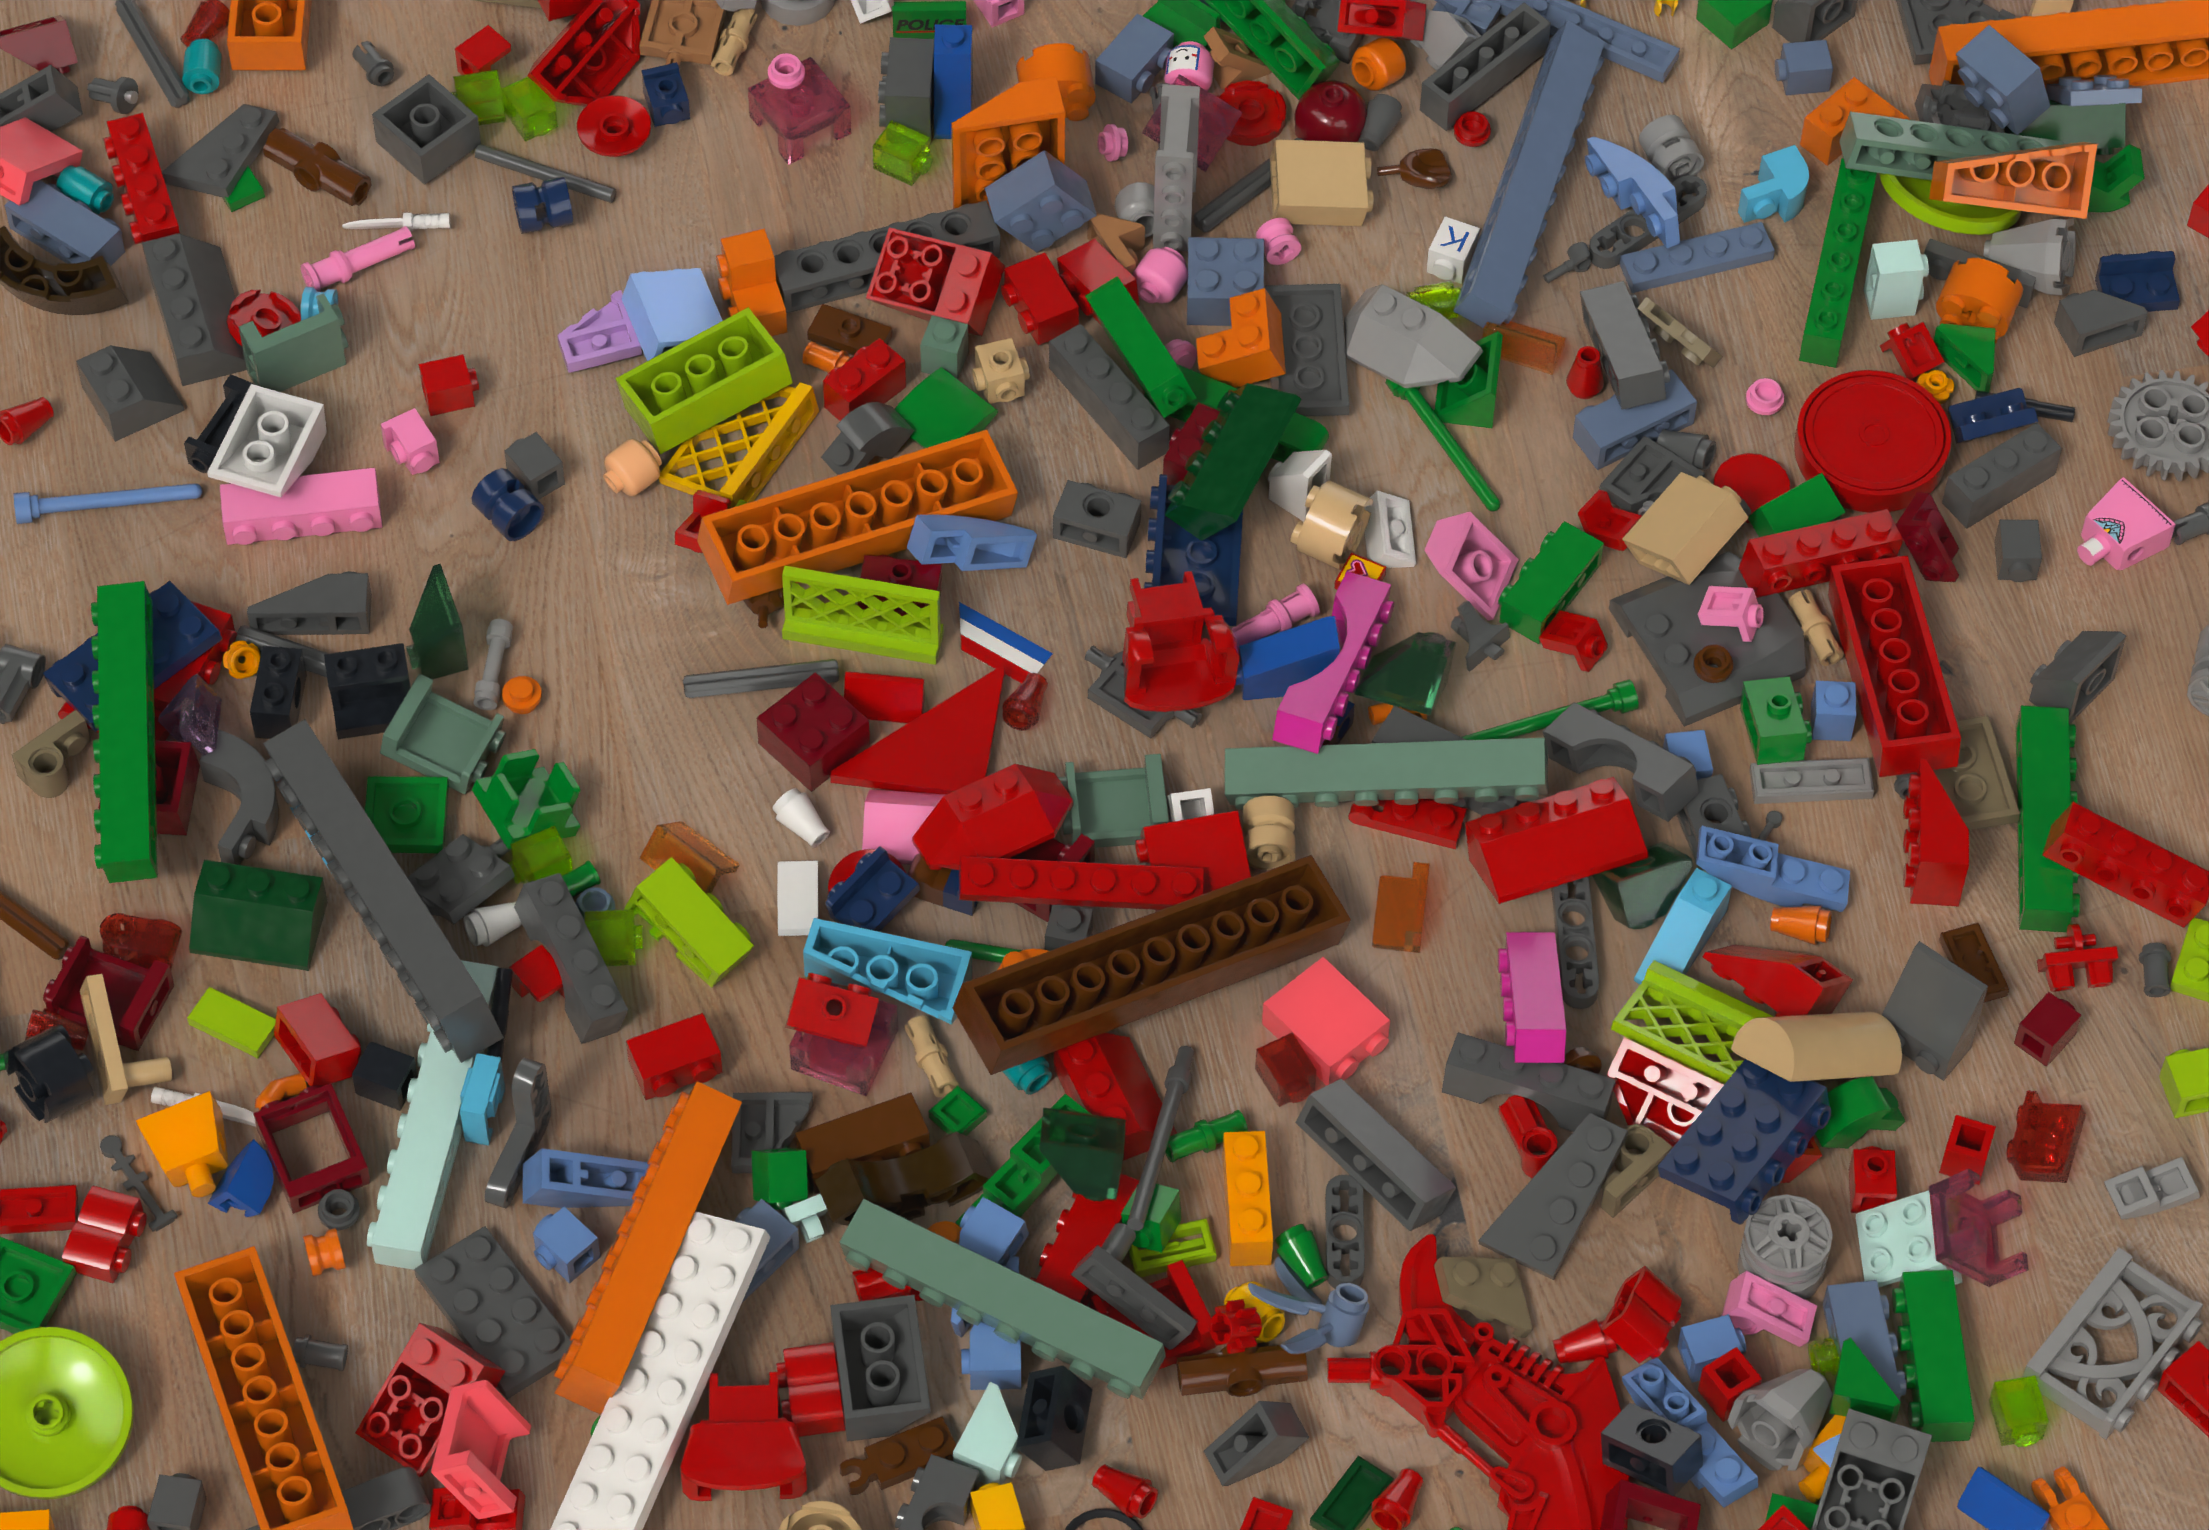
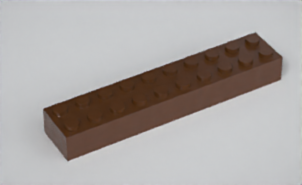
M1312 855L964 982L952 1008L990 1075L1338 945L1351 919Z

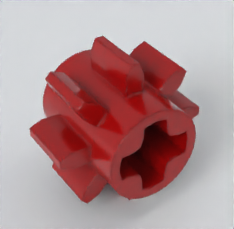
M1244 1299L1227 1301L1226 1305L1214 1308L1216 1314L1210 1320L1209 1329L1216 1346L1227 1344L1228 1354L1241 1353L1245 1351V1348L1256 1347V1339L1262 1331V1321L1255 1307L1245 1308Z

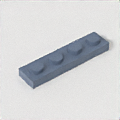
M1759 222L1680 241V244L1670 248L1662 245L1620 256L1619 265L1631 292L1635 293L1773 260L1775 250L1763 223Z

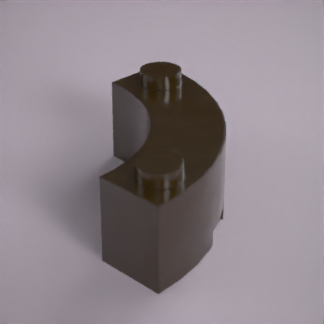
M6 226L0 228V284L21 301L43 311L64 315L101 313L128 304V300L115 272L103 256L80 263L49 264L36 259L34 255L21 248Z
M954 1132L943 1136L932 1146L895 1159L864 1162L846 1158L832 1164L828 1168V1172L815 1180L832 1222L849 1226L863 1199L910 1221L924 1216V1207L945 1201L948 1202L950 1207L983 1190V1185L993 1174L978 1141Z

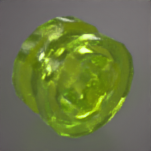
M1831 1337L1825 1338L1822 1344H1818L1816 1341L1809 1342L1808 1355L1812 1370L1822 1374L1824 1377L1826 1372L1836 1375L1839 1354Z

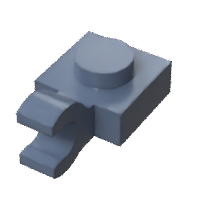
M1434 0L1437 3L1432 11L1450 12L1466 18L1482 36L1493 26L1500 14L1501 5L1491 0Z

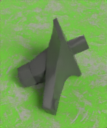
M1469 601L1463 602L1457 607L1460 615L1455 616L1451 628L1469 643V650L1465 658L1467 670L1470 672L1488 656L1493 660H1497L1504 653V649L1500 646L1510 638V633L1506 622L1499 625L1490 624L1476 612Z

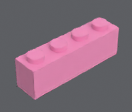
M375 468L299 476L282 497L235 484L220 485L222 522L227 545H247L258 541L289 540L294 537L327 536L331 533L364 532L370 529L382 528L379 488Z

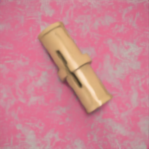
M754 9L734 11L729 26L722 31L719 39V49L711 62V67H714V71L724 76L731 75L734 72L739 56L747 49L749 33L758 16L754 14Z
M1806 589L1803 591L1805 599L1801 591H1798L1790 597L1788 603L1801 623L1804 639L1810 641L1822 666L1829 665L1827 657L1832 665L1839 662L1843 658L1844 652L1831 632L1830 626H1832L1830 619L1821 613L1810 590Z
M927 1016L914 1017L908 1021L909 1025L905 1024L904 1028L915 1048V1061L919 1068L924 1069L936 1097H945L957 1085L959 1086L948 1064L947 1049L943 1044L939 1043Z

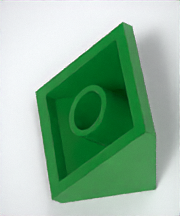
M1497 331L1475 342L1482 348L1483 352L1461 381L1449 382L1447 380L1438 383L1434 412L1443 423L1485 428L1493 427L1503 335Z

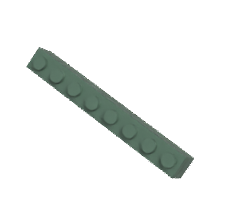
M1545 738L1322 745L1318 754L1293 746L1225 748V796L1230 805H1235V808L1243 810V806L1247 801L1260 796L1283 797L1291 801L1294 808H1297L1299 803L1315 802L1317 807L1330 808L1338 806L1339 802L1354 801L1358 806H1374L1379 803V800H1394L1396 804L1413 805L1418 803V799H1434L1437 803L1450 804L1459 801V798L1474 797L1475 801L1495 802L1499 800V796H1515V799L1519 801H1533L1539 799V795H1548V747Z
M865 1199L862 1200L839 1242L843 1254L846 1256L845 1260L853 1267L862 1271H867L870 1267L882 1273V1278L890 1285L899 1289H905L907 1285L919 1291V1296L927 1303L936 1307H942L944 1303L958 1310L956 1314L966 1322L976 1326L983 1322L995 1328L994 1333L1003 1340L1013 1344L1020 1340L1032 1346V1352L1042 1359L1054 1362L1055 1358L1069 1364V1369L1081 1378L1092 1380L1094 1376L1108 1383L1107 1388L1123 1398L1129 1399L1133 1395L1143 1400L1166 1356L1162 1342Z

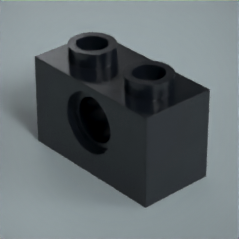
M262 647L250 708L255 738L271 739L298 723L307 677L302 649Z
M1064 1365L1029 1372L1016 1448L1045 1471L1079 1465L1093 1389Z
M1629 1403L1601 1432L1603 1464L1672 1496H1675L1703 1466L1701 1434L1633 1403Z

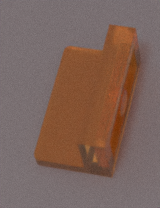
M1512 321L1508 324L1502 322L1500 325L1491 322L1485 323L1482 338L1497 331L1503 335L1500 359L1553 375L1564 350L1566 338Z
M681 821L657 825L639 858L656 870L672 857L678 864H685L693 872L697 885L706 894L712 893L721 875L735 873L740 866L736 861Z
M1414 862L1412 879L1384 875L1380 877L1372 947L1420 953L1430 864Z

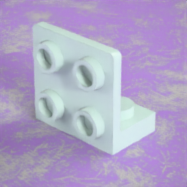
M1932 1190L1856 1214L1864 1281L1877 1280L1879 1288L1899 1282L1902 1272L1953 1270L1955 1285L1963 1283L1952 1209Z

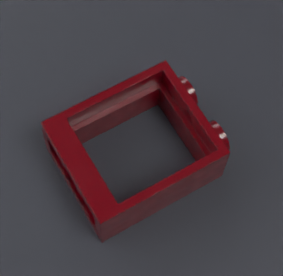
M332 1083L324 1086H310L302 1090L299 1096L284 1102L281 1100L269 1102L260 1111L253 1113L256 1129L293 1214L319 1204L325 1194L332 1190L342 1189L350 1192L371 1183L368 1166ZM329 1112L349 1159L292 1181L272 1133Z
M1620 1480L1606 1494L1600 1530H1623L1625 1517L1666 1530H1697L1701 1504Z

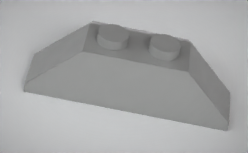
M1383 284L1366 289L1344 318L1345 352L1347 358L1404 388L1434 385L1447 380L1449 382L1461 381L1483 352L1479 345L1442 314Z

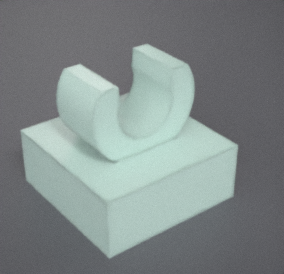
M821 1194L785 1207L781 1212V1215L794 1226H800L806 1244L822 1238V1235L825 1234L818 1218L824 1216L828 1211Z

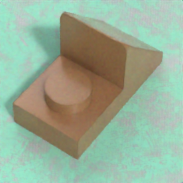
M1214 26L1204 35L1211 48L1210 55L1214 59L1213 76L1221 89L1225 90L1232 83L1245 80L1252 81L1269 75L1272 72L1237 35Z
M1097 213L1095 217L1088 221V240L1090 241L1095 238L1133 275L1134 270L1139 264L1135 252L1143 249L1145 246L1144 225Z

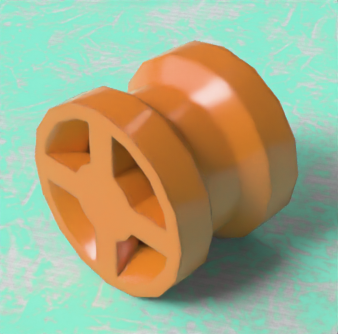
M336 1228L327 1230L325 1235L319 1237L311 1234L303 1236L313 1276L321 1275L324 1269L332 1267L336 1270L346 1268Z

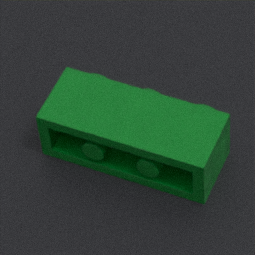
M1565 521L1555 533L1550 531L1542 541L1539 554L1535 559L1528 558L1522 566L1517 582L1514 585L1508 584L1502 591L1498 600V604L1501 606L1499 622L1501 624L1506 622L1510 629L1540 644L1539 636L1559 610L1565 611L1601 565L1604 543Z

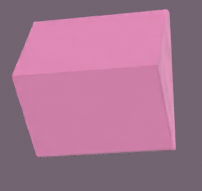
M869 789L864 805L862 850L877 849L881 846L901 864L911 865L915 855L920 854L912 842V837L945 794Z

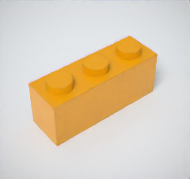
M1265 1131L1224 1132L1222 1160L1230 1266L1271 1265L1273 1232Z

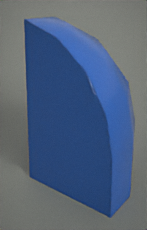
M254 1139L242 1149L227 1168L208 1202L209 1205L225 1213L228 1212L230 1206L246 1210L245 1217H252L261 1213L270 1196L274 1175L273 1166L266 1151Z

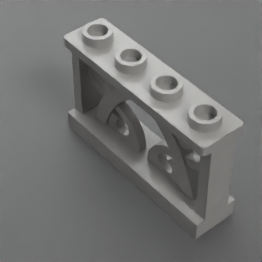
M1162 84L1160 150L1156 151L1154 249L1169 247L1176 251H1188V237H1191L1192 199L1193 192H1196L1200 109V87Z
M2121 1248L2116 1250L2028 1362L2021 1380L2022 1386L2034 1394L2038 1391L2099 1432V1436L2105 1440L2108 1439L2115 1429L2119 1432L2125 1429L2135 1412L2131 1409L2138 1399L2145 1402L2158 1383L2154 1379L2161 1369L2164 1371L2178 1359L2181 1353L2177 1349L2183 1340L2190 1343L2204 1323L2199 1319L2203 1308L2202 1303L2197 1300L2194 1302L2133 1262V1256ZM2123 1280L2148 1297L2138 1302ZM2110 1306L2114 1308L2115 1315L2120 1313L2122 1309L2125 1314L2109 1319L2104 1316L2102 1309ZM2163 1306L2175 1314L2176 1324L2170 1329H2162L2158 1326L2157 1321L2165 1319L2166 1315L2163 1313H2153L2146 1318L2144 1311L2150 1307ZM2130 1322L2136 1341L2137 1359L2120 1364L2095 1365L2097 1346L2093 1337L2085 1328L2090 1325L2102 1330H2114ZM2153 1341L2162 1342V1345L2153 1355ZM2082 1346L2087 1350L2088 1359L2086 1364L2080 1363L2083 1355L2075 1356L2071 1353L2072 1347ZM2050 1373L2066 1379L2079 1381L2076 1391L2050 1375ZM2134 1379L2131 1385L2126 1389L2125 1384L2122 1381ZM2087 1383H2096L2095 1393L2100 1401L2102 1399V1392H2113L2116 1395L2115 1403L2107 1408H2099L2090 1402L2086 1395Z

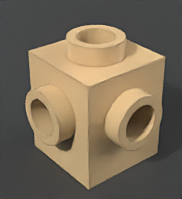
M1008 338L975 346V368L972 369L973 380L976 390H983L989 404L1009 402L1015 398L1025 396V380L1030 379L1029 368L1026 358H1019L1013 339Z

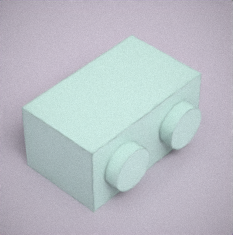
M1917 240L1872 244L1863 289L1871 320L1913 316L1916 314L1918 300H1922L1924 297L1923 277H1927L1929 273L1927 256L1920 253Z

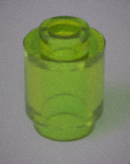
M1452 281L1415 287L1414 291L1406 293L1407 297L1439 312L1448 320L1458 318L1454 308L1461 289L1460 287L1454 288Z

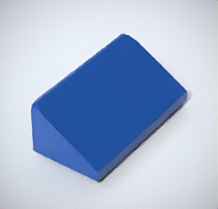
M1978 1467L1975 1470L1957 1506L1960 1511L1988 1530H2046L2050 1518L2047 1511L1982 1467Z

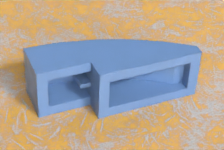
M939 514L916 515L907 549L921 565L955 563L961 571L1026 568L1037 534L1030 529L987 519Z

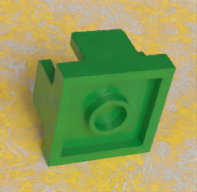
M536 749L505 754L501 758L495 774L491 777L476 779L472 788L473 793L508 849L576 836L580 828V824L572 812V808L580 793L579 785L564 762L555 763L550 775L545 767L535 768L540 757Z

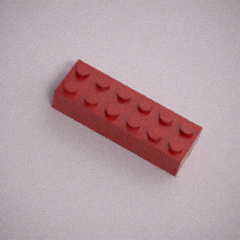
M1908 555L1832 565L1830 568L1828 597L1851 679L1856 685V697L1879 777L1916 773L1920 759H1926L1932 770L1958 767L1961 735Z

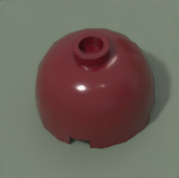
M1330 80L1314 84L1300 96L1294 114L1295 135L1304 141L1358 142L1367 117L1366 103L1358 91L1347 83Z

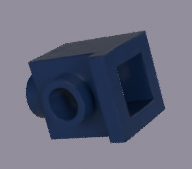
M678 63L641 70L643 94L654 127L676 124L690 119L689 99L679 72Z

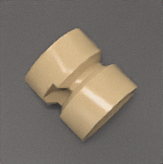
M1260 796L1247 801L1243 806V831L1247 835L1244 838L1249 866L1260 870H1271L1295 860V835L1293 834L1295 829L1294 805L1291 801L1278 796Z

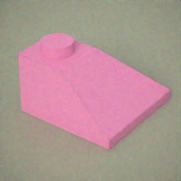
M1471 512L1437 520L1424 551L1439 574L1488 621L1493 620L1499 608V597L1504 588L1509 584L1519 559Z

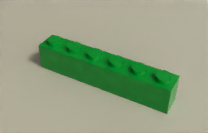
M2021 705L2015 726L2017 806L2020 812L2017 823L2019 930L2067 933V927L2072 917L2078 918L2080 895L2079 893H2073V883L2078 882L2079 874L2042 856L2052 824L2073 802L2077 803V791H2071L2070 781H2075L2077 769L2076 758L2070 757V748H2074L2076 726L2075 724H2069V708Z

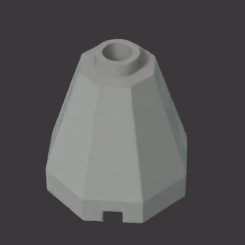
M2055 217L1993 233L1992 239L1985 242L1983 256L2020 269L2036 277L2034 289L2050 295L2067 294L2071 285L2063 283L2065 277H2073L2076 253V232L2068 231L2067 227L2074 225L2073 217Z
M1797 1369L1744 1391L1735 1400L1727 1421L1732 1430L1738 1426L1742 1434L1737 1439L1741 1449L1767 1469L1780 1470L1783 1466H1788L1787 1471H1796L1807 1458L1833 1393L1828 1381L1822 1374L1812 1369Z

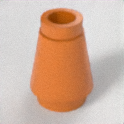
M1822 905L1774 907L1771 915L1770 930L1813 945H1817L1818 942L1827 943L1831 929L1832 912L1822 910Z

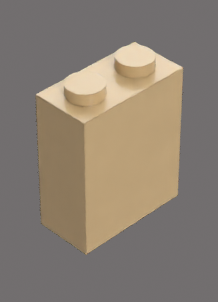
M1275 140L1270 155L1273 219L1286 218L1291 224L1362 226L1366 213L1372 212L1373 191L1367 190V180L1371 176V158L1365 157L1364 143Z
M1681 472L1622 540L1639 564L1690 585L1749 517L1740 505L1742 501L1740 496L1727 486L1720 488L1702 476L1695 478Z

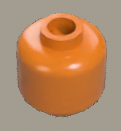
M1380 37L1358 48L1352 58V74L1355 80L1371 91H1379L1401 80L1406 71V59L1403 50L1395 41L1389 38Z

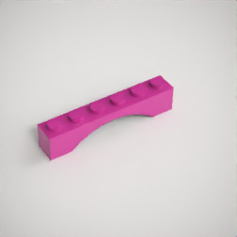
M1346 572L1335 594L1332 616H1335L1341 652L1334 662L1319 674L1288 687L1277 709L1273 741L1318 754L1324 740H1332L1338 721L1336 716L1343 717L1349 700V694L1347 693H1354L1356 691L1361 674L1359 669L1366 670L1371 657L1372 647L1370 646L1377 647L1383 630V624L1381 623L1388 624L1394 608V602L1389 600L1391 584Z

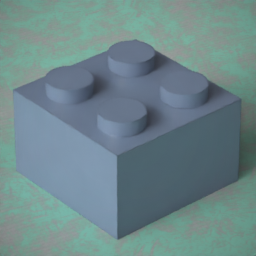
M1990 25L1956 53L1960 67L1958 74L1964 81L1966 88L1964 90L1965 96L1974 106L1979 107L1982 105L1987 109L1991 119L2000 128L2004 129L2007 126L2018 135L2050 107L2040 67Z
M1045 150L984 188L995 224L1036 253L1051 246L1053 242L1069 232L1080 228L1085 222L1097 215L1087 181Z
M1188 237L1187 325L1231 326L1229 298L1264 288V239Z

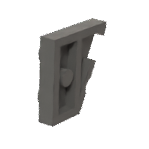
M1644 436L1600 484L1599 490L1607 491L1611 502L1632 513L1642 508L1643 503L1648 500L1655 502L1681 472L1695 478L1698 476L1705 477V473Z
M813 1092L733 1093V1098L741 1101L742 1104L732 1125V1173H752L751 1150L789 1148L795 1133L798 1132L813 1106Z

